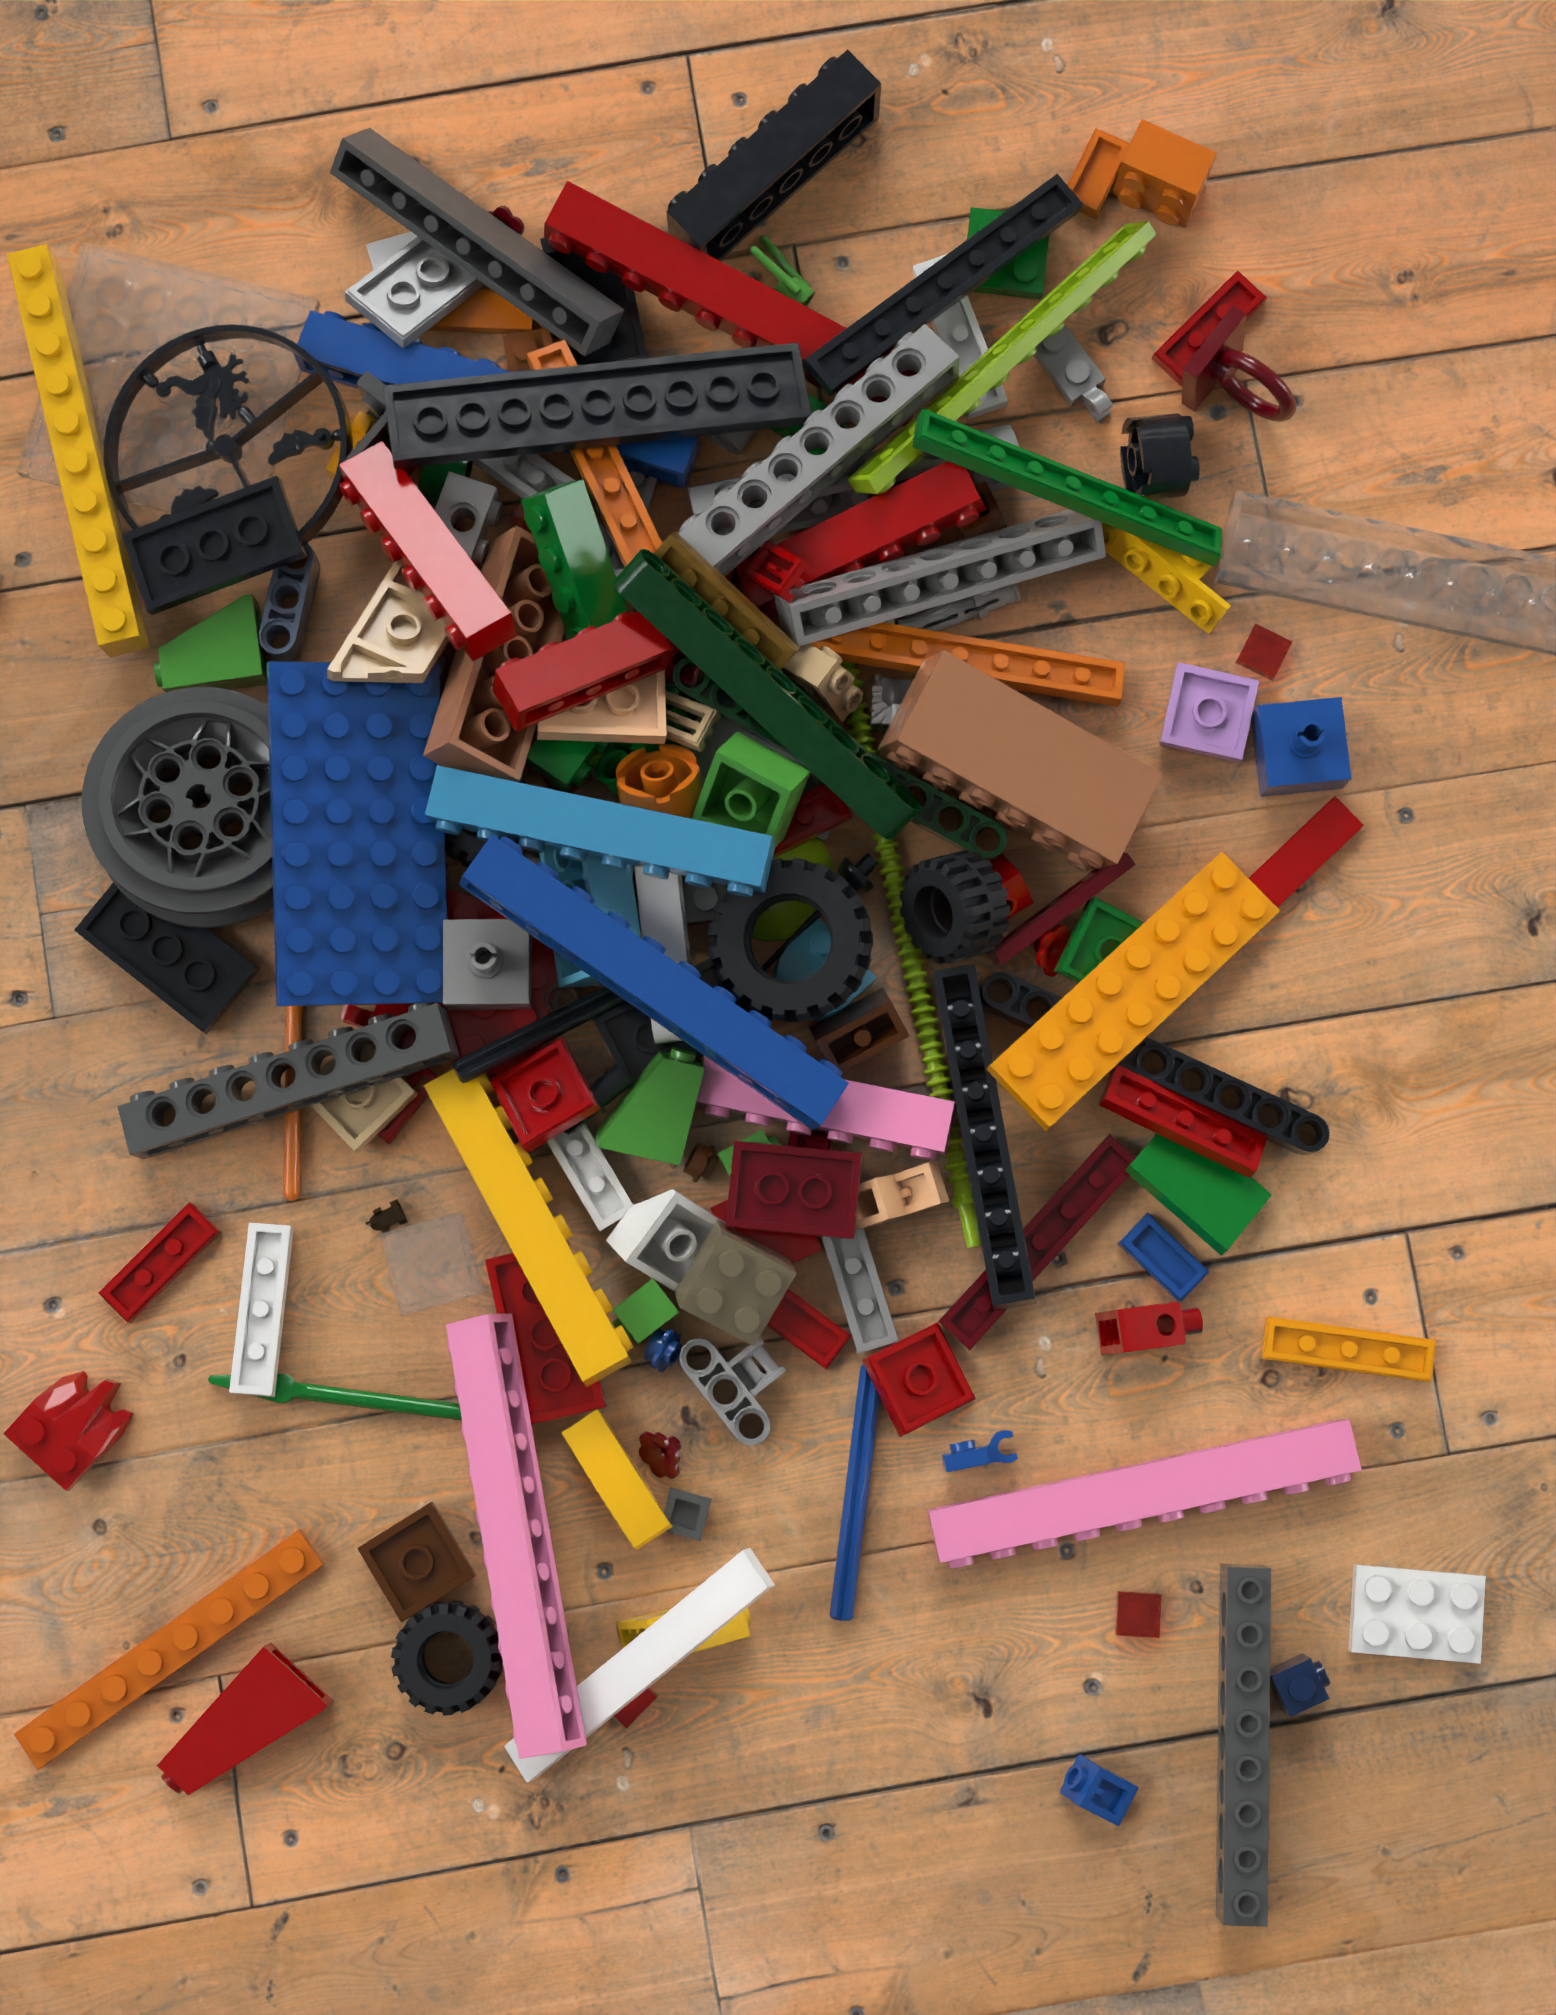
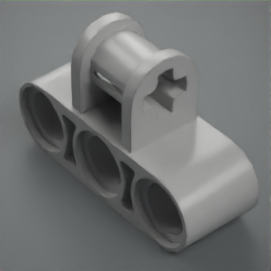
M761 1337L758 1338L754 1346L749 1345L729 1362L725 1361L715 1346L708 1340L699 1338L688 1341L682 1347L679 1355L683 1370L741 1443L757 1445L763 1442L768 1437L771 1429L770 1420L754 1396L787 1371L785 1367L778 1366L763 1347L764 1340ZM695 1346L706 1347L711 1353L710 1365L703 1370H694L687 1363V1354ZM752 1357H755L757 1359V1361L766 1371V1374H763L759 1370L756 1364L752 1361ZM724 1379L732 1381L738 1390L736 1399L726 1405L718 1403L713 1397L714 1385ZM748 1413L757 1414L764 1422L763 1432L760 1436L752 1439L744 1437L739 1430L740 1419Z

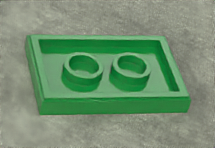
M1157 1133L1125 1170L1126 1173L1221 1256L1228 1251L1272 1196L1252 1177L1248 1178Z

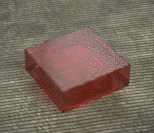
M1255 624L1235 663L1273 681L1293 641Z
M1117 1591L1115 1635L1160 1638L1162 1594Z

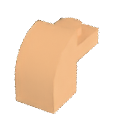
M937 1161L928 1162L896 1174L860 1183L855 1230L893 1221L949 1202Z

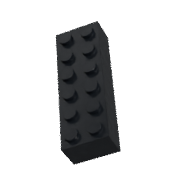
M848 49L838 58L835 56L829 58L821 66L818 76L808 85L805 83L800 84L790 94L788 103L778 112L772 110L766 114L760 121L757 131L748 139L742 137L737 140L730 148L728 157L719 165L712 164L708 166L699 176L698 183L690 191H681L670 201L666 211L668 233L721 261L879 119L882 83Z

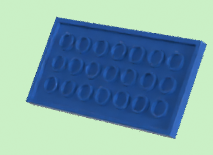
M269 661L267 663L276 1007L443 1003V920H447L445 834L436 830V823H433L425 816L436 767L439 764L423 756L440 703L439 663L434 664L423 683L331 681L327 679V669L331 662Z

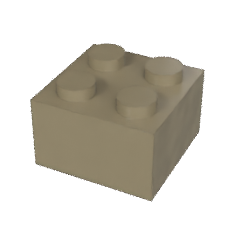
M716 1220L674 1293L681 1309L754 1346L797 1273L789 1258L733 1228L725 1227V1224Z

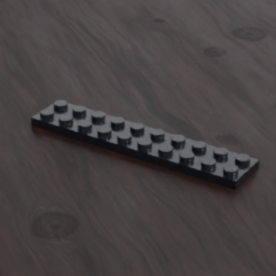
M799 343L383 386L394 469L804 425L807 418L811 415Z

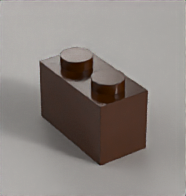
M883 987L847 1006L837 1014L809 1027L825 1059L837 1066L842 1073L910 1036Z

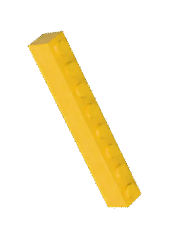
M454 1069L423 1085L582 1382L588 1387L630 1364L632 1361L627 1351L634 1348L622 1325L615 1329L613 1328L606 1315L613 1311V1308L602 1288L593 1291L586 1278L593 1271L582 1251L573 1254L566 1240L571 1238L573 1234L562 1214L553 1217L546 1203L553 1200V1197L542 1177L534 1181L530 1175L527 1166L531 1165L533 1161L520 1142L514 1144L507 1130L511 1129L512 1125L502 1105L496 1108L492 1105L487 1094L493 1092L494 1089L486 1074L484 1073L466 1083H462L455 1074Z

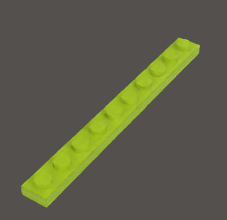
M1150 222L1125 223L924 409L953 421L974 411L981 404L980 398L986 392L1002 385L1009 378L1008 372L1013 367L1030 359L1037 352L1036 346L1040 342L1057 334L1064 327L1063 321L1067 317L1089 305L1092 301L1091 295L1116 280L1119 276L1118 270L1144 254L1146 251L1145 245L1157 235ZM917 416L847 479L856 493L876 495L884 493L895 484V477L904 468L915 465L924 457L923 451L912 447Z

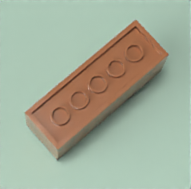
M945 650L922 662L878 747V750L887 754L885 758L887 762L905 771H908L909 767L924 775L922 778L923 782L940 791H944L947 788L960 795L958 801L976 811H981L982 808L996 815L994 821L998 822L1002 827L1015 832L1018 828L1031 835L1030 842L1046 851L1052 852L1053 849L1062 852L1067 855L1065 861L1068 864L1086 872L1089 868L1101 869V867L1118 864L1163 775Z

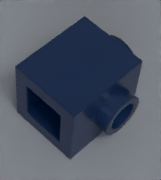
M1299 1654L1270 1668V1687L1281 1711L1289 1717L1330 1699L1325 1687L1330 1685V1681L1320 1661L1313 1663L1310 1657Z

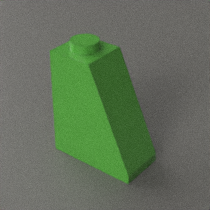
M252 594L243 595L158 648L160 662L154 663V676L157 686L163 687L165 692L191 687H214L233 690L267 685L266 653L259 641L261 626L260 607Z
M672 1047L671 1053L659 1051L596 1130L594 1139L597 1147L681 1165L705 1070L702 1062L695 1059L696 1053Z

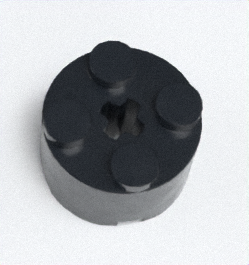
M1179 413L1131 417L1125 420L1121 434H1129L1128 446H1120V459L1126 490L1135 491L1136 494L1150 500L1185 496L1189 490L1190 483L1198 481L1200 475L1199 460L1197 456H1192L1190 441L1194 435L1192 418L1190 416H1181Z

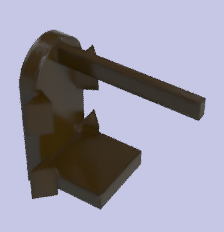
M398 1199L390 1202L391 1207L383 1211L380 1207L373 1210L374 1215L365 1224L373 1230H381L382 1233L390 1230L389 1226L396 1223L402 1225L408 1221Z

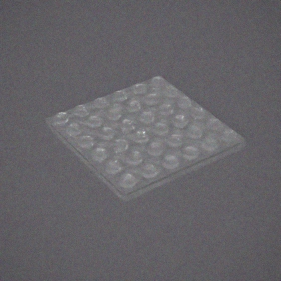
M83 243L67 299L103 450L106 426L116 397L132 372L156 349L185 333L200 328L228 324L263 328L278 333L297 344L310 310L319 312V300ZM224 339L204 344L207 351L214 352L222 367L228 364L229 356L232 353L237 356L236 359L244 361L243 364L236 366L232 373L238 374L245 371L247 373L245 378H248L250 381L245 384L239 380L234 383L233 387L240 391L238 393L240 397L244 392H247L248 400L246 403H242V406L248 407L256 418L299 384L302 371L297 364L295 356L292 352L280 346L253 339ZM198 346L179 354L156 371L153 375L158 378L159 383L165 382L169 377L176 375L188 380H194L203 375L204 372L197 360L200 355L197 350ZM144 384L131 404L123 423L118 448L120 480L206 450V443L209 440L204 436L202 430L196 428L197 418L192 413L196 408L195 400L199 396L188 395L180 388L174 386L171 388L169 396L161 398L157 395L156 388H150ZM39 395L17 473L24 478L61 486ZM217 397L215 404L218 408V414L215 420L214 440L223 434L233 437L247 426L240 418L238 410H236V419L232 420L229 414L226 419L219 416L220 401ZM292 407L242 446L243 455L239 463L251 485L273 477L276 464L271 466L268 463V458L274 451L273 444L280 441L285 433ZM221 458L124 492L123 494L127 503L171 513L175 496H180L184 489L192 490L198 485L204 489L212 488L219 492V496L216 497L218 498L240 490L244 486L232 463H227Z

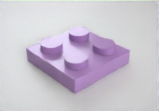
M1178 662L1174 672L1159 745L1240 763L1243 759L1259 680Z

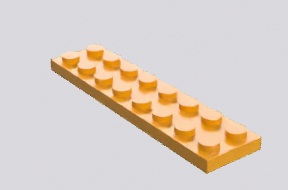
M1221 851L991 1063L986 1070L1047 1131L1267 925L1280 910Z

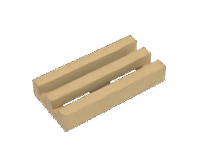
M665 690L666 704L703 718L701 723L666 710L667 722L695 732L694 735L666 725V739L702 752L706 746L703 742L706 737L710 738L713 733L711 726L713 722L718 723L721 715L716 709Z

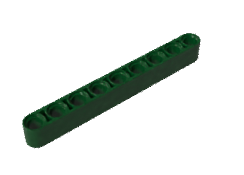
M640 549L614 579V587L625 600L880 836L888 840L894 839L921 811V804L911 791L658 556L649 550Z
M688 657L681 659L675 665L673 681L677 690L684 697L716 709L722 718L796 758L766 729L759 728L755 724L753 717L739 704L730 709L719 705L717 696L722 689L704 672V680L700 686L696 688L685 687L680 681L682 672L689 667L699 668ZM869 752L907 789L914 788L922 792L925 800L924 806L910 822L963 851L968 850L969 853L976 852L981 854L982 860H990L998 856L1005 849L1007 834L998 822ZM953 809L959 813L961 825L957 830L946 831L940 826L938 817L942 810ZM981 829L992 830L997 836V847L991 852L982 851L976 844L975 837Z

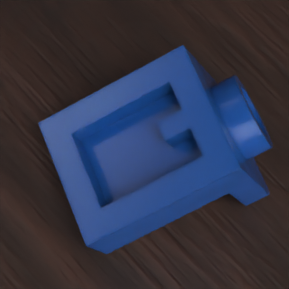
M1080 1754L1077 1756L1074 1764L1068 1769L1060 1793L1083 1809L1119 1826L1139 1787Z

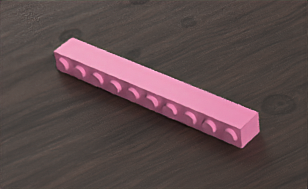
M512 1313L485 1314L446 1324L448 1334L447 1346L452 1358L455 1393L459 1400L462 1417V1435L466 1441L470 1465L469 1477L474 1488L477 1506L476 1518L481 1530L484 1548L483 1559L488 1571L492 1595L491 1607L495 1613L499 1636L498 1649L503 1660L506 1695L510 1702L514 1725L513 1738L517 1745L519 1759L583 1747L587 1743Z
M1338 1419L927 1509L938 1561L940 1563L948 1561L949 1568L951 1569L974 1564L973 1556L990 1552L991 1559L1012 1556L1016 1554V1546L1032 1543L1033 1550L1058 1545L1057 1537L1074 1534L1075 1541L1100 1536L1099 1528L1116 1525L1117 1532L1142 1527L1141 1519L1158 1516L1159 1522L1180 1519L1184 1517V1509L1199 1506L1201 1513L1225 1509V1500L1241 1497L1242 1504L1268 1499L1266 1491L1283 1488L1284 1495L1310 1490L1308 1482L1325 1479L1326 1486L1351 1481L1350 1473L1362 1470L1350 1419Z

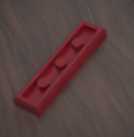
M1123 852L1118 864L1092 870L1007 934L1003 941L995 946L994 950L987 952V955L995 965L1005 964L1136 864L1128 853Z

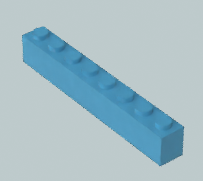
M439 765L436 767L425 816L433 823H436L435 829L441 832L460 835L462 829L478 832L476 838L487 841L491 835L498 839L504 836L519 841L518 845L525 850L543 853L545 846L559 849V856L581 862L585 861L586 855L601 858V865L617 870H626L628 864L643 867V874L659 879H668L669 873L686 877L685 883L701 888H710L711 882L728 885L727 892L744 897H752L753 891L765 893L776 846L773 837L766 834Z

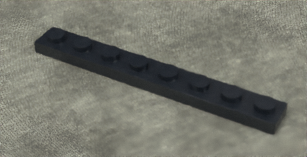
M1056 174L805 359L804 366L829 396L833 395L867 370L876 359L883 358L894 350L899 340L909 332L915 333L924 324H929L1078 214L1082 209L1083 203L1063 179Z

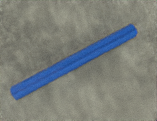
M864 1364L860 1367L830 1607L831 1618L840 1621H851L853 1618L880 1396Z

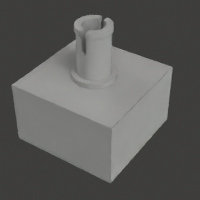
M509 919L443 920V1005L446 1009L532 1010V935Z

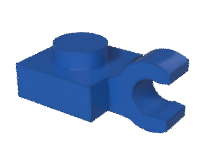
M1001 1430L996 1432L986 1446L976 1447L974 1440L949 1444L950 1452L941 1454L945 1472L987 1465L994 1462H1014L1018 1459L1017 1453L1003 1455L998 1449V1444L1002 1439L1013 1437V1431Z

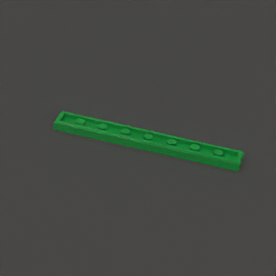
M922 408L916 418L912 447L1213 567L1221 558L1223 529L926 409Z

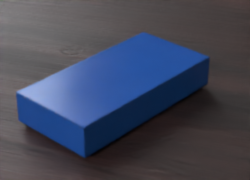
M1146 1213L1117 1243L1179 1303L1209 1273L1149 1213Z

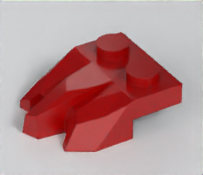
M85 1371L64 1376L36 1397L3 1434L65 1491H70L99 1458H103L123 1436L134 1414L126 1409H121L117 1412L111 1410L110 1404L121 1383L106 1379L89 1391L86 1388L88 1376Z

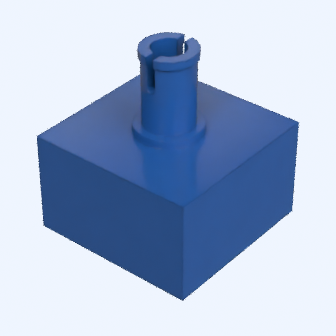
M1342 697L1263 704L1256 707L1252 713L1251 725L1260 797L1343 789L1352 779Z

